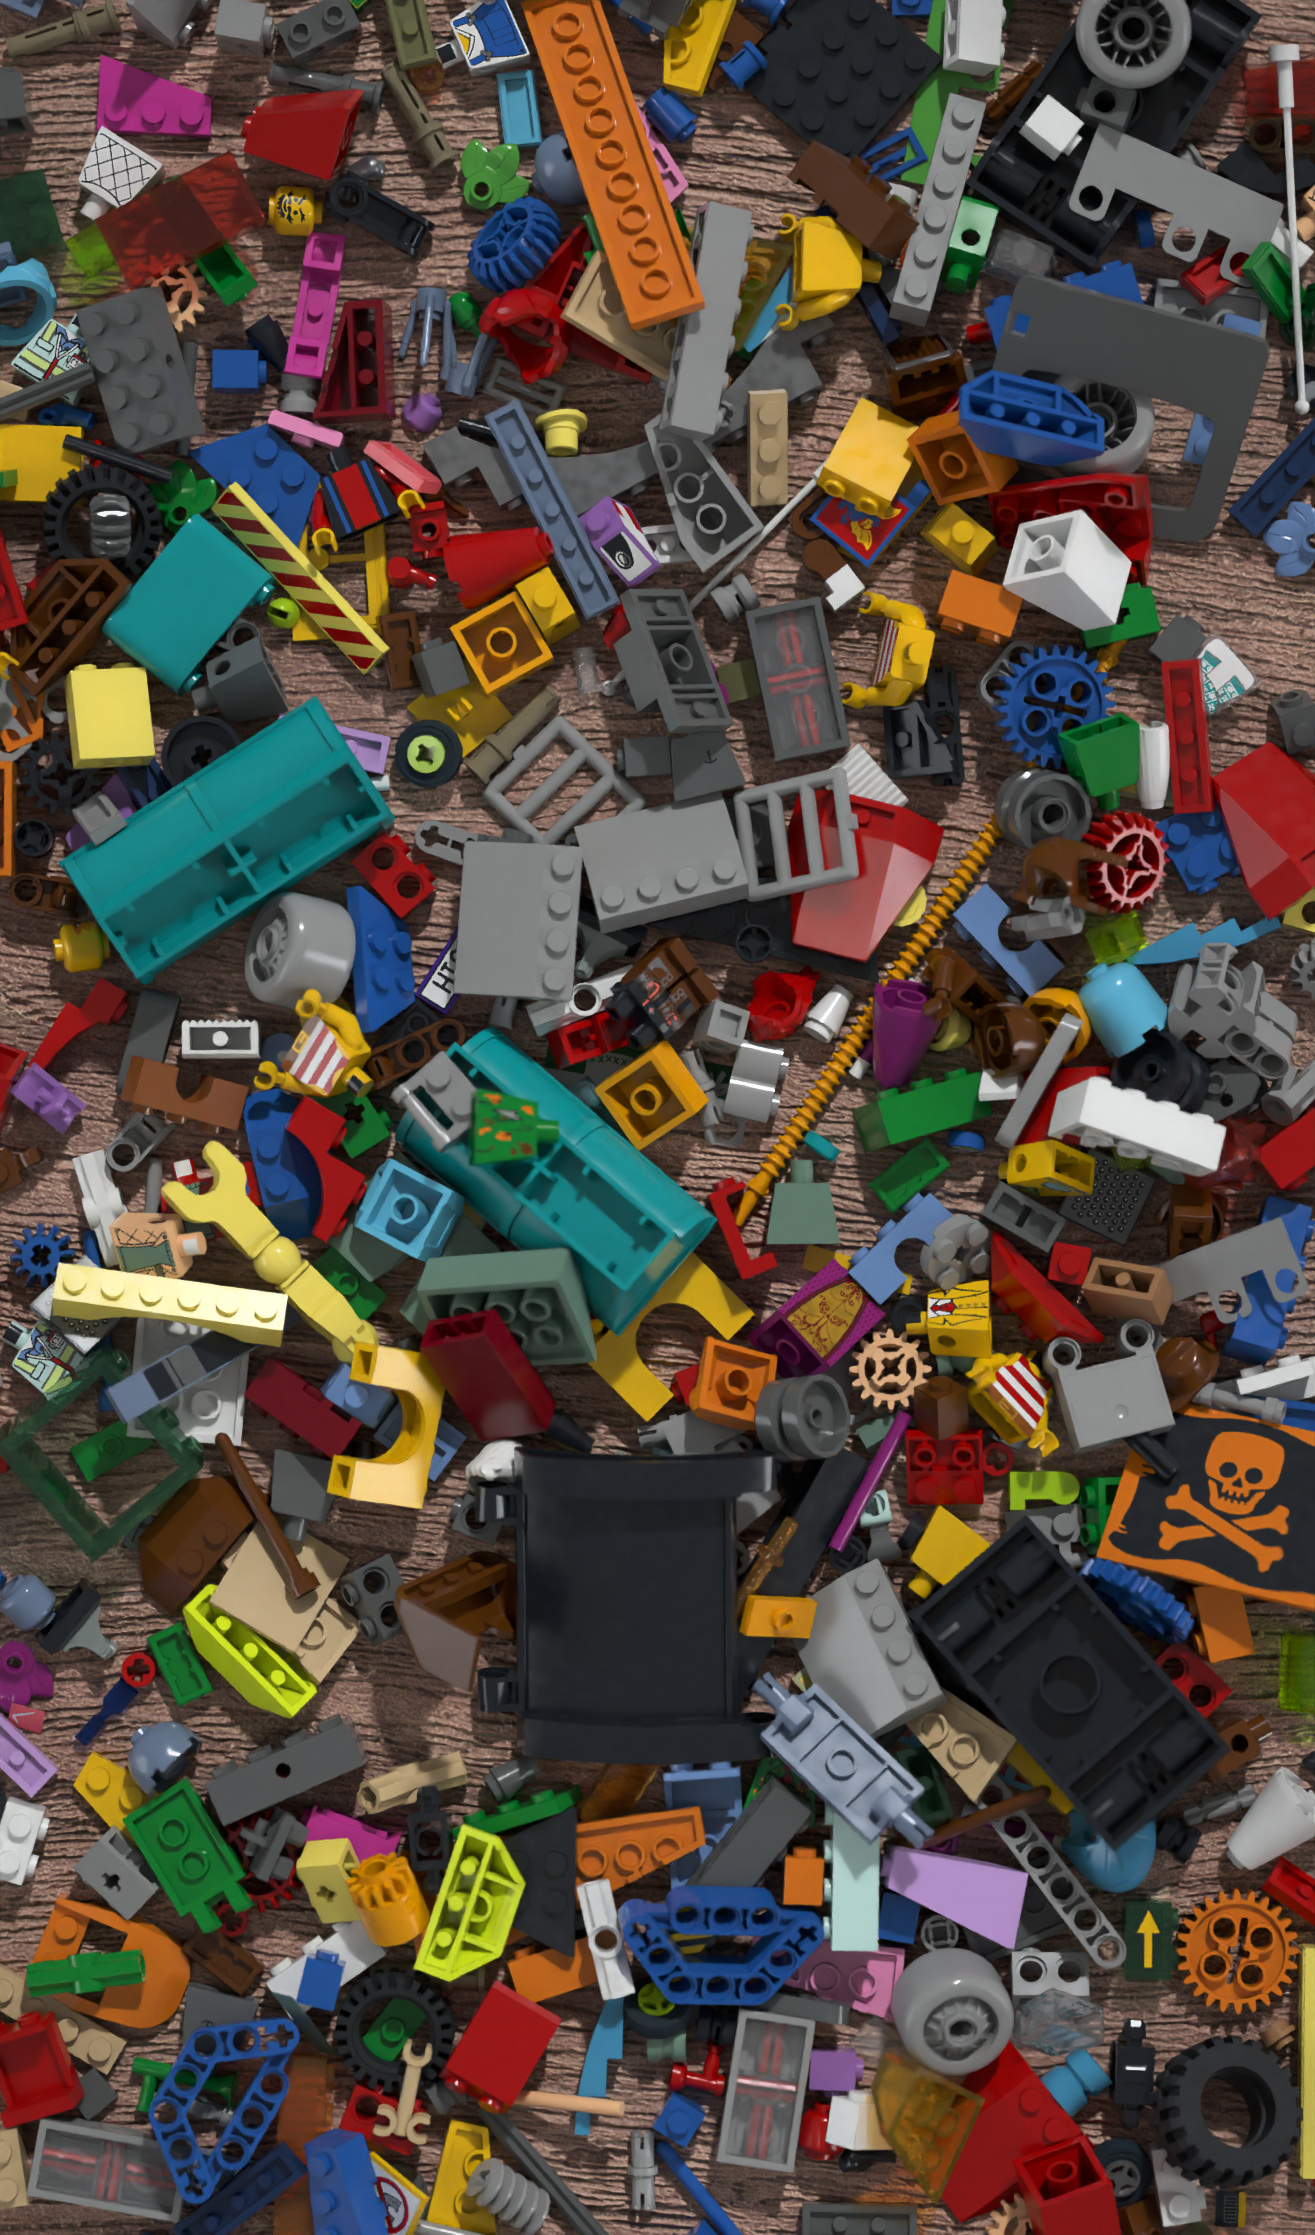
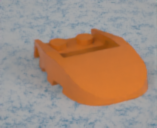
M60 1893L31 1964L49 1960L67 1959V1956L76 1955L89 1923L93 1919L128 1933L121 1952L142 1949L146 1963V1982L106 1987L100 2004L77 1994L71 1995V1992L50 1996L75 2011L133 2028L156 2027L169 2020L181 2003L192 1972L191 1957L181 1950L184 1943L166 1929L158 1928L142 1919L140 1914L135 1913L127 1921L120 1913L115 1912L106 1904L94 1901L86 1904L68 1900V1895Z

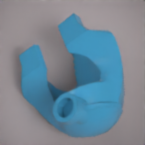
M1079 1811L1068 1813L1071 1822L1070 1836L1061 1842V1848L1075 1868L1087 1880L1099 1889L1112 1893L1130 1891L1143 1882L1149 1874L1155 1853V1819L1115 1853L1098 1833L1096 1841L1089 1843L1095 1834L1093 1827Z

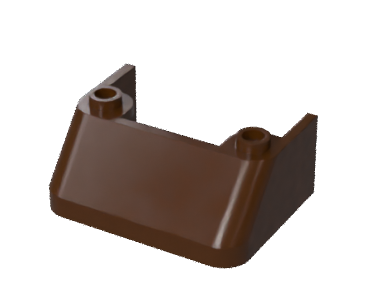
M477 1551L397 1587L394 1607L416 1663L425 1673L437 1676L469 1693L473 1691L482 1636L478 1634L487 1630L495 1634V1637L499 1640L507 1642L516 1640L515 1563L496 1553Z

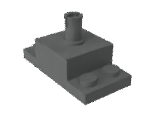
M628 589L619 597L632 630L613 644L627 681L620 688V694L630 690L629 693L622 697L623 701L630 706H636L638 713L662 712L669 733L726 731L733 725L684 589Z

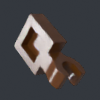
M32 1147L15 1157L10 1148L0 1151V1194L25 1182L21 1171L44 1161L39 1147Z

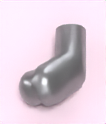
M364 156L348 166L345 174L350 170L366 180L370 178L372 180H380L385 174L386 167L384 162L377 160L375 156ZM343 187L339 191L338 200L353 205L355 203V194L352 189Z

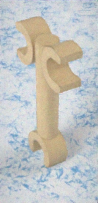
M408 2039L403 2049V2057L407 2062L397 2112L390 2105H379L377 2114L387 2116L390 2119V2123L388 2125L375 2124L373 2133L382 2137L388 2136L391 2133L407 2136L414 2144L421 2145L426 2143L427 2135L417 2133L414 2126L418 2123L429 2125L431 2116L424 2112L412 2115L422 2066L430 2061L433 2048L432 2044L427 2043L425 2053L422 2056H415L411 2052L412 2040Z

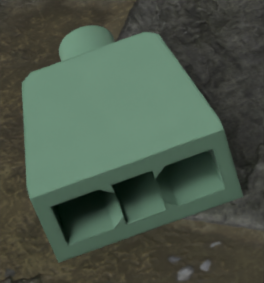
M790 1160V1183H775L766 1244H839L829 1183H813V1160Z

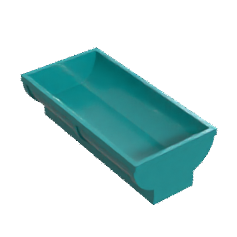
M315 695L127 817L125 821L128 825L96 846L93 841H90L59 861V864L141 984L147 985L155 980V975L262 907L274 895L285 892L383 827L386 830L394 825L393 820L396 818Z
M495 1026L482 1030L462 1047L454 1042L446 1054L476 1089H484L538 1102V1119L559 1121L558 1143H537L536 1157L529 1160L469 1166L470 1131L448 1151L440 1154L432 1145L434 1140L408 1110L397 1127L394 1141L449 1189L464 1196V1202L520 1251L570 1247L582 1274L589 1312L619 1337L717 1225L718 1219ZM424 1088L415 1095L445 1130H449L455 1124Z

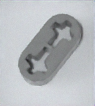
M437 820L424 821L415 832L416 844L422 852L459 866L463 864V859H461L462 852L451 848L453 841L464 845V841H468V839L478 840V836L474 833ZM432 827L438 828V835L448 839L447 846L434 843L432 848L426 847V839L421 837L423 831L430 832Z

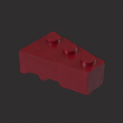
M382 299L344 302L332 345V356L328 370L324 373L322 380L323 388L312 419L322 425L396 420L392 307Z
M269 1357L244 1394V1396L250 1399L247 1404L249 1408L264 1418L271 1414L281 1422L278 1426L281 1430L295 1439H298L299 1436L303 1437L312 1444L310 1449L327 1461L330 1458L333 1459L334 1455L342 1456L364 1424L326 1398L315 1385L274 1357Z

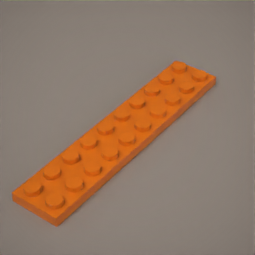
M528 0L521 2L526 24L565 133L573 161L575 162L631 330H638L705 309L702 292L600 0Z

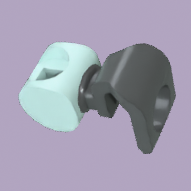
M886 1490L874 1491L859 1519L861 1528L869 1530L871 1540L866 1561L868 1563L878 1558L880 1562L902 1558L901 1549L891 1539L887 1527L892 1522V1515Z

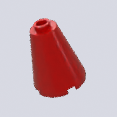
M538 527L453 535L446 538L448 543L443 544L444 562L451 583L458 581L462 592L456 593L465 608L469 610L479 608L550 562V554L554 553L553 543L547 532L542 533Z

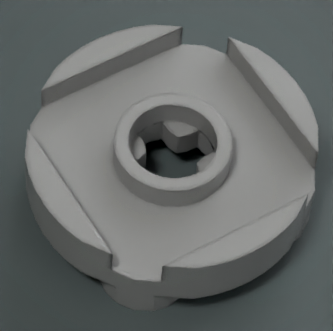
M956 1215L936 1227L931 1233L936 1238L931 1242L930 1247L924 1244L920 1255V1265L923 1272L942 1289L949 1290L955 1285L966 1281L974 1274L984 1272L989 1267L991 1257L988 1254L990 1252L991 1233L977 1218L971 1219L968 1215Z

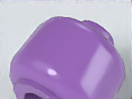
M420 392L414 393L402 408L403 420L417 432H431L443 417V411L438 406L440 400L429 392L426 396Z

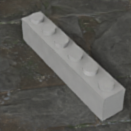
M953 93L949 95L915 217L920 224L912 233L908 242L888 315L890 318L922 327L926 325L987 103Z
M711 201L697 208L689 258L705 301V309L678 317L659 431L703 441L713 436L714 432L716 433L720 428L722 421V411L718 409L720 397L724 395L729 380V375L725 372L727 358L731 357L735 346V336L731 335L733 321L738 319L741 310V299L738 298L739 286L744 282L748 270V263L744 261L746 247L750 246L754 235V225L750 224L751 211Z

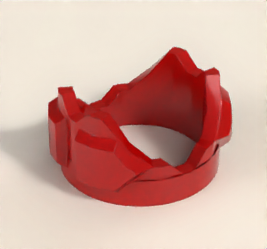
M512 289L503 293L499 298L495 297L489 302L478 323L480 326L479 331L484 334L489 332L491 338H496L500 341L505 355L513 360L524 384H532L538 379L548 378L551 374L554 375L559 372L572 349L569 345L572 339L571 323L561 318L563 310L548 297L532 290ZM537 317L540 320H549L553 324L554 346L539 347L527 343L513 333L508 326L525 318Z

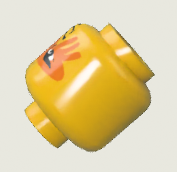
M94 921L65 924L60 929L59 939L52 940L55 961H63L65 969L70 973L98 970L103 966L104 959L110 957L108 936Z

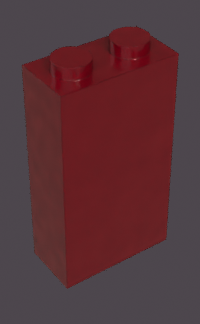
M496 1309L428 1322L419 1349L481 1442L548 1431L557 1402Z

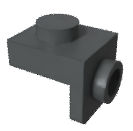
M1292 690L1281 694L1277 699L1271 700V709L1277 716L1286 753L1291 755L1315 747V703L1305 690Z

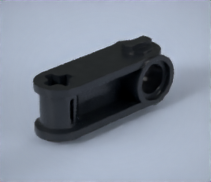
M348 170L346 174L340 172L337 180L327 188L325 194L326 201L323 205L327 210L325 215L343 225L349 222L402 253L419 260L421 256L419 250L429 231H434L436 225L366 185L368 180ZM343 187L352 189L355 194V203L349 209L341 206L338 201V193Z

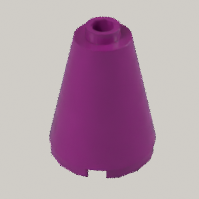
M890 979L887 986L881 987L880 982L876 984L873 992V1076L884 1088L899 1089L901 1086H906L910 1083L943 1021L940 1020L934 1023L933 1014L926 1016L923 1012V1003L935 998L929 994V986L900 979Z

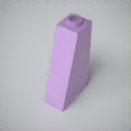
M887 1845L886 1854L882 1853L879 1858V1876H881L880 1882L1006 1948L1014 1949L1028 1878L1026 1871L1019 1867Z

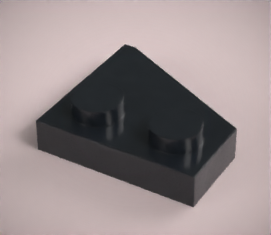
M907 700L899 706H883L887 772L890 779L897 780L960 772L955 757L923 700Z

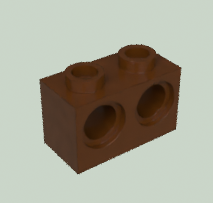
M1172 1184L1166 1234L1168 1260L1170 1259L1171 1261L1179 1255L1210 1244L1213 1222L1210 1185Z

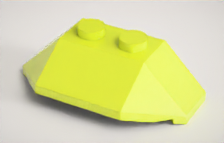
M208 1584L182 1610L197 1651L251 1705L291 1719L317 1693L316 1684L290 1652H287L284 1648L209 1604L208 1602L218 1585Z
M466 1824L461 1826L414 1969L450 1982L502 1955L526 1882L500 1837Z

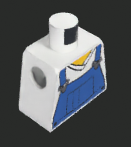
M496 0L490 5L479 1L454 17L449 23L455 39L436 47L437 55L444 69L465 61L471 77L531 62L530 53L506 0Z

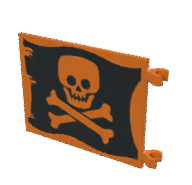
M1187 1403L1180 1410L1172 1413L1175 1425L1168 1432L1152 1435L1180 1464L1178 1470L1167 1480L1162 1479L1131 1448L1096 1558L1098 1557L1104 1562L1106 1559H1109L1116 1565L1121 1563L1124 1567L1315 1612V1432Z

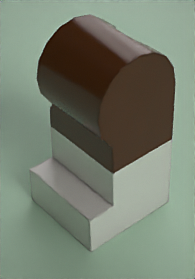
M816 539L808 543L802 556L803 565L810 574L818 576L830 591L831 595L826 598L825 603L835 614L863 593L865 586L831 543L823 539Z

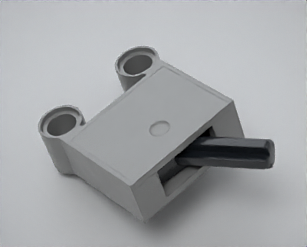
M1132 1319L1126 1322L1114 1340L1115 1349L1123 1359L1076 1370V1366L1079 1364L1082 1355L1078 1343L1068 1337H1059L1053 1340L1043 1354L1042 1366L1045 1372L1052 1377L1074 1455L1126 1442L1162 1479L1167 1480L1178 1470L1180 1464L1152 1437V1435L1168 1432L1175 1425V1421L1152 1347L1154 1331L1151 1325L1141 1319ZM1126 1333H1138L1143 1340V1346H1131L1126 1340ZM1053 1351H1065L1069 1355L1071 1363L1069 1365L1058 1364L1053 1358Z

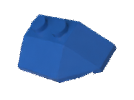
M991 370L970 383L962 385L959 389V423L980 451L1049 467L1101 456L1104 453V419L1097 413L1093 414L1081 400L1063 386Z
M276 1088L247 1095L243 1107V1115L268 1220L280 1232L277 1236L286 1237L293 1241L313 1236L311 1231L316 1223L321 1206V1180L317 1165L307 1147L298 1137L285 1128L300 1101ZM331 1148L327 1151L330 1155H332Z

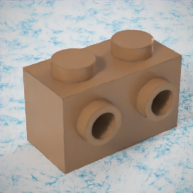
M1094 1257L1082 1286V1291L1092 1313L1128 1320L1141 1319L1147 1323L1163 1326L1174 1298V1290L1165 1269Z

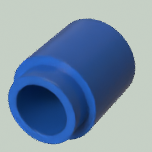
M664 86L657 90L642 107L648 113L646 115L647 119L671 144L677 140L681 144L684 143L698 129L694 124L698 116L674 91L669 92Z

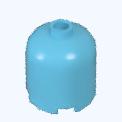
M1102 962L1085 974L1089 981L1080 989L1079 999L1089 1017L1092 1030L1111 1058L1114 1056L1117 1058L1146 1042L1142 1035L1153 1026L1160 1031L1168 1024L1167 1014L1169 1008L1134 965L1120 962L1107 967Z

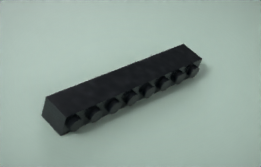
M844 1447L835 1456L813 1460L807 1459L737 1587V1714H739L740 1702L746 1691L751 1689L757 1681L758 1669L764 1658L772 1653L777 1641L776 1637L746 1636L739 1631L747 1596L798 1597L800 1592L811 1582L813 1569L818 1559L829 1549L828 1545L831 1541V1536L845 1515L854 1493L859 1488L871 1464Z

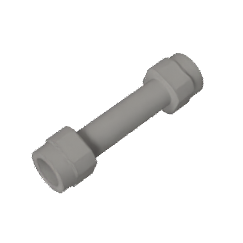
M1212 1382L1205 1385L1192 1398V1402L1200 1404V1406L1212 1408L1214 1404L1260 1415L1262 1421L1277 1424L1283 1423L1287 1409V1402L1279 1401V1399L1267 1396L1264 1401L1220 1390L1217 1384Z

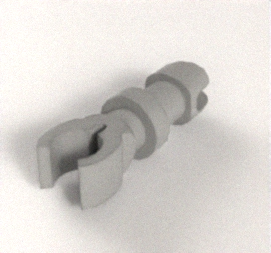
M198 2093L188 2112L197 2117L219 2120L218 2124L225 2127L235 2110L232 2109L233 2105L231 2108H229L228 2103L225 2106L220 2105L212 2098ZM247 2112L241 2115V2122L246 2127L253 2128L262 2122V2119L255 2114Z

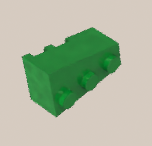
M961 1068L943 1074L944 1082L933 1084L932 1078L920 1080L909 1084L910 1092L899 1094L897 1088L875 1094L876 1102L852 1109L864 1152H871L993 1115L989 1100L979 1101L981 1072L978 1071L967 1075L966 1069Z

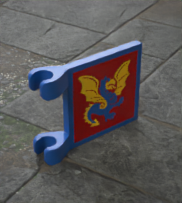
M921 479L905 499L896 493L884 518L866 514L853 503L841 497L829 495L809 520L868 568L931 493V489L928 483Z

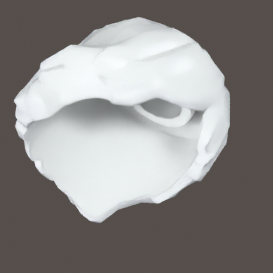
M496 1439L487 1444L480 1454L466 1466L465 1479L473 1495H475V1484L479 1482L503 1481L514 1483V1448L518 1446L524 1447L521 1443L512 1439Z

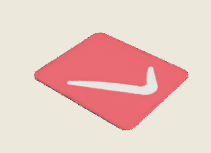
M12 1703L8 1720L15 1727L41 1733L45 1712Z

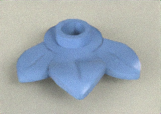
M1290 502L1287 512L1288 519L1272 522L1262 531V538L1267 546L1274 552L1280 553L1275 573L1283 577L1303 575L1315 561V549L1310 545V540L1315 535V509L1303 502Z

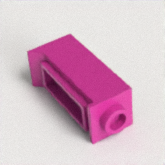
M320 1802L315 1803L313 1810L305 1808L300 1823L309 1829L304 1843L315 1840L349 1838L360 1864L362 1860L378 1853L388 1856L390 1853L395 1852L403 1832L400 1831L388 1836L389 1830L326 1805L323 1810L319 1809Z

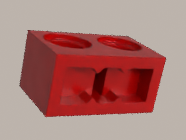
M383 832L357 855L351 863L403 921L437 891L431 884L436 880V877L422 862L417 866L411 862L406 856L411 849L397 834L390 838L386 832ZM383 849L390 850L395 857L394 864L386 870L376 868L373 862L375 854ZM406 878H414L420 884V890L413 898H404L399 894V884Z
M1183 1641L1181 1644L1175 1642L1174 1645L1167 1642L1152 1657L1161 1669L1164 1661L1167 1659H1179L1181 1662V1672L1175 1678L1170 1679L1188 1700L1189 1692L1194 1686L1205 1685L1207 1687L1209 1696L1206 1702L1201 1705H1194L1205 1719L1233 1691Z
M367 2079L366 2081L357 2080L339 2128L346 2131L363 2133L364 2138L410 2156L414 2143L407 2136L391 2133L388 2136L382 2137L373 2133L375 2124L388 2125L390 2123V2119L387 2116L377 2114V2112L371 2116L361 2114L357 2108V2102L360 2099L371 2098L378 2106L387 2104L392 2106L397 2112L400 2096L383 2091L384 2085L377 2083L374 2089L367 2086ZM418 2096L415 2098L412 2115L418 2112L427 2113L428 2107L422 2105L424 2100ZM418 2123L414 2126L417 2133L420 2132L423 2123Z

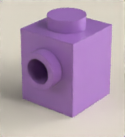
M812 2046L808 2074L809 2090H824V2096L827 2097L846 2096L847 2091L855 2090L856 2081H863V2058H857L856 2048Z

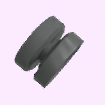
M1036 766L1019 769L1006 778L997 792L993 808L996 825L1003 837L1015 846L1028 851L1040 840L1055 836L1081 842L1083 839L1082 835L1086 834L1089 829L1092 815L1090 798L1080 783L1068 775Z
M814 1374L770 1381L761 1390L756 1402L755 1423L757 1434L764 1450L776 1452L777 1461L787 1463L835 1456L844 1447L849 1435L850 1413L847 1399L835 1380L824 1374Z

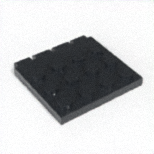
M796 0L782 16L785 22L791 26L789 30L777 22L757 44L759 49L766 54L764 58L769 66L765 70L759 69L744 82L742 89L808 145L815 140L853 159L855 155L860 156L941 65L943 57L875 0Z

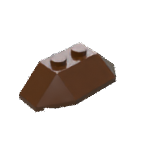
M107 558L59 559L24 600L29 622L11 627V657L17 660L19 665L9 664L8 670L34 696L40 695L69 673L70 670H73L104 635L102 633L104 623L130 592L132 583Z
M233 1475L187 1479L138 1537L144 1592L172 1615L178 1611L256 1517ZM259 1489L265 1502L268 1503L271 1498Z

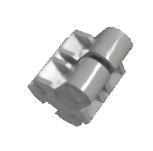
M1228 942L1204 944L1197 953L1200 955L1197 969L1187 962L1178 969L1167 1014L1170 1033L1181 1040L1193 1029L1205 1038L1195 1050L1205 1058H1227L1232 1055L1264 1078L1274 1080L1285 1076L1289 1069L1298 1026L1297 1015L1264 990L1266 983L1263 967L1252 961L1243 971H1239L1228 963L1238 953L1235 947Z

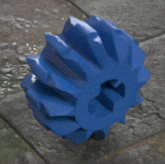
M39 1223L36 1226L37 1237L34 1236L29 1228H25L22 1230V1233L28 1242L13 1241L12 1245L21 1249L22 1254L11 1255L10 1261H23L24 1265L18 1267L15 1270V1274L21 1276L29 1270L30 1273L26 1280L27 1285H34L38 1275H40L42 1288H48L50 1284L49 1274H51L54 1281L56 1280L58 1263L69 1264L63 1262L64 1257L76 1256L75 1250L63 1251L62 1248L71 1241L70 1236L66 1235L56 1241L60 1230L59 1227L53 1226L46 1237L45 1225ZM38 1246H41V1249L49 1248L52 1252L48 1256L50 1263L46 1266L44 1262H39L38 1264L35 1262L34 1258L38 1256V1251L36 1250Z

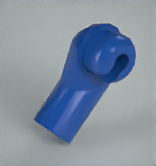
M66 403L44 407L40 410L37 417L39 424L43 426L82 427L83 430L89 432L92 431L96 423V414Z

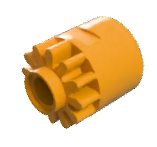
M395 1852L390 1853L388 1856L378 1853L362 1860L358 1868L350 1871L353 1878L347 1879L346 1884L368 1938L372 1943L384 1947L400 1945L415 1938L425 1929L430 1920V1912L405 1856L397 1858Z

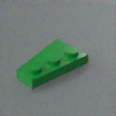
M577 1784L553 1792L552 1789L545 1790L530 1796L531 1800L520 1804L518 1799L496 1806L497 1811L485 1815L484 1810L467 1814L462 1817L464 1823L452 1829L455 1840L457 1841L463 1824L492 1834L559 1814L583 1799L580 1786Z

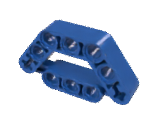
M677 1886L666 1895L665 1904L647 1903L641 1899H631L622 1904L618 1911V1920L626 1943L663 1995L675 2004H763L771 1998L820 1946L825 1935L820 1917L813 1905L794 1904L792 1906H777L772 1893L766 1888ZM683 1907H692L686 1913H677ZM721 1908H730L724 1914H716V1911ZM761 1908H766V1909H768V1910H767L765 1913H763V1914H760V1915H755V1914H753V1913H754L756 1910H758V1909H761ZM636 1922H638L641 1926H645L646 1930L643 1933H641V1929ZM667 1930H675L678 1933L689 1935L762 1937L744 1956L684 1955ZM654 1949H665L662 1953L650 1954ZM777 1951H786L781 1956L772 1957V1955ZM675 1977H685L682 1981L670 1982ZM715 1977H722L717 1983H708ZM752 1978H760L756 1983L747 1984V1981Z
M272 2017L196 2028L189 2035L153 2097L148 2109L149 2120L179 2193L187 2202L193 2204L203 2203L212 2194L225 2169L230 2171L238 2170L245 2166L287 2095L289 2079L283 2067L299 2042L298 2028L287 2017ZM284 2025L286 2031H292V2036L286 2038L285 2045H279L277 2039H267L265 2042L268 2047L260 2049L261 2037L257 2027L265 2026V2035L276 2033L277 2026ZM242 2029L248 2030L254 2035L253 2045L244 2051L236 2049L232 2044L234 2034ZM204 2034L212 2036L216 2041V2047L209 2055H200L194 2050L195 2040ZM266 2056L205 2162L186 2116L193 2101L216 2062ZM188 2068L196 2074V2082L189 2089H181L174 2082L175 2074L181 2069ZM269 2073L278 2074L282 2078V2086L274 2094L265 2093L261 2089V2080ZM167 2102L175 2106L177 2114L173 2121L161 2123L156 2119L154 2115L155 2109L161 2103ZM249 2107H256L263 2113L262 2122L253 2128L246 2127L241 2122L242 2113ZM180 2138L188 2140L192 2145L189 2156L183 2159L173 2157L169 2151L172 2142ZM230 2141H236L243 2146L242 2156L240 2159L232 2162L225 2160L221 2155L223 2146ZM198 2159L200 2165L192 2167L198 2180L205 2178L207 2181L201 2185L202 2192L195 2194L193 2189L186 2191L184 2187L190 2184L187 2172L184 2169L178 2174L176 2168L188 2167Z

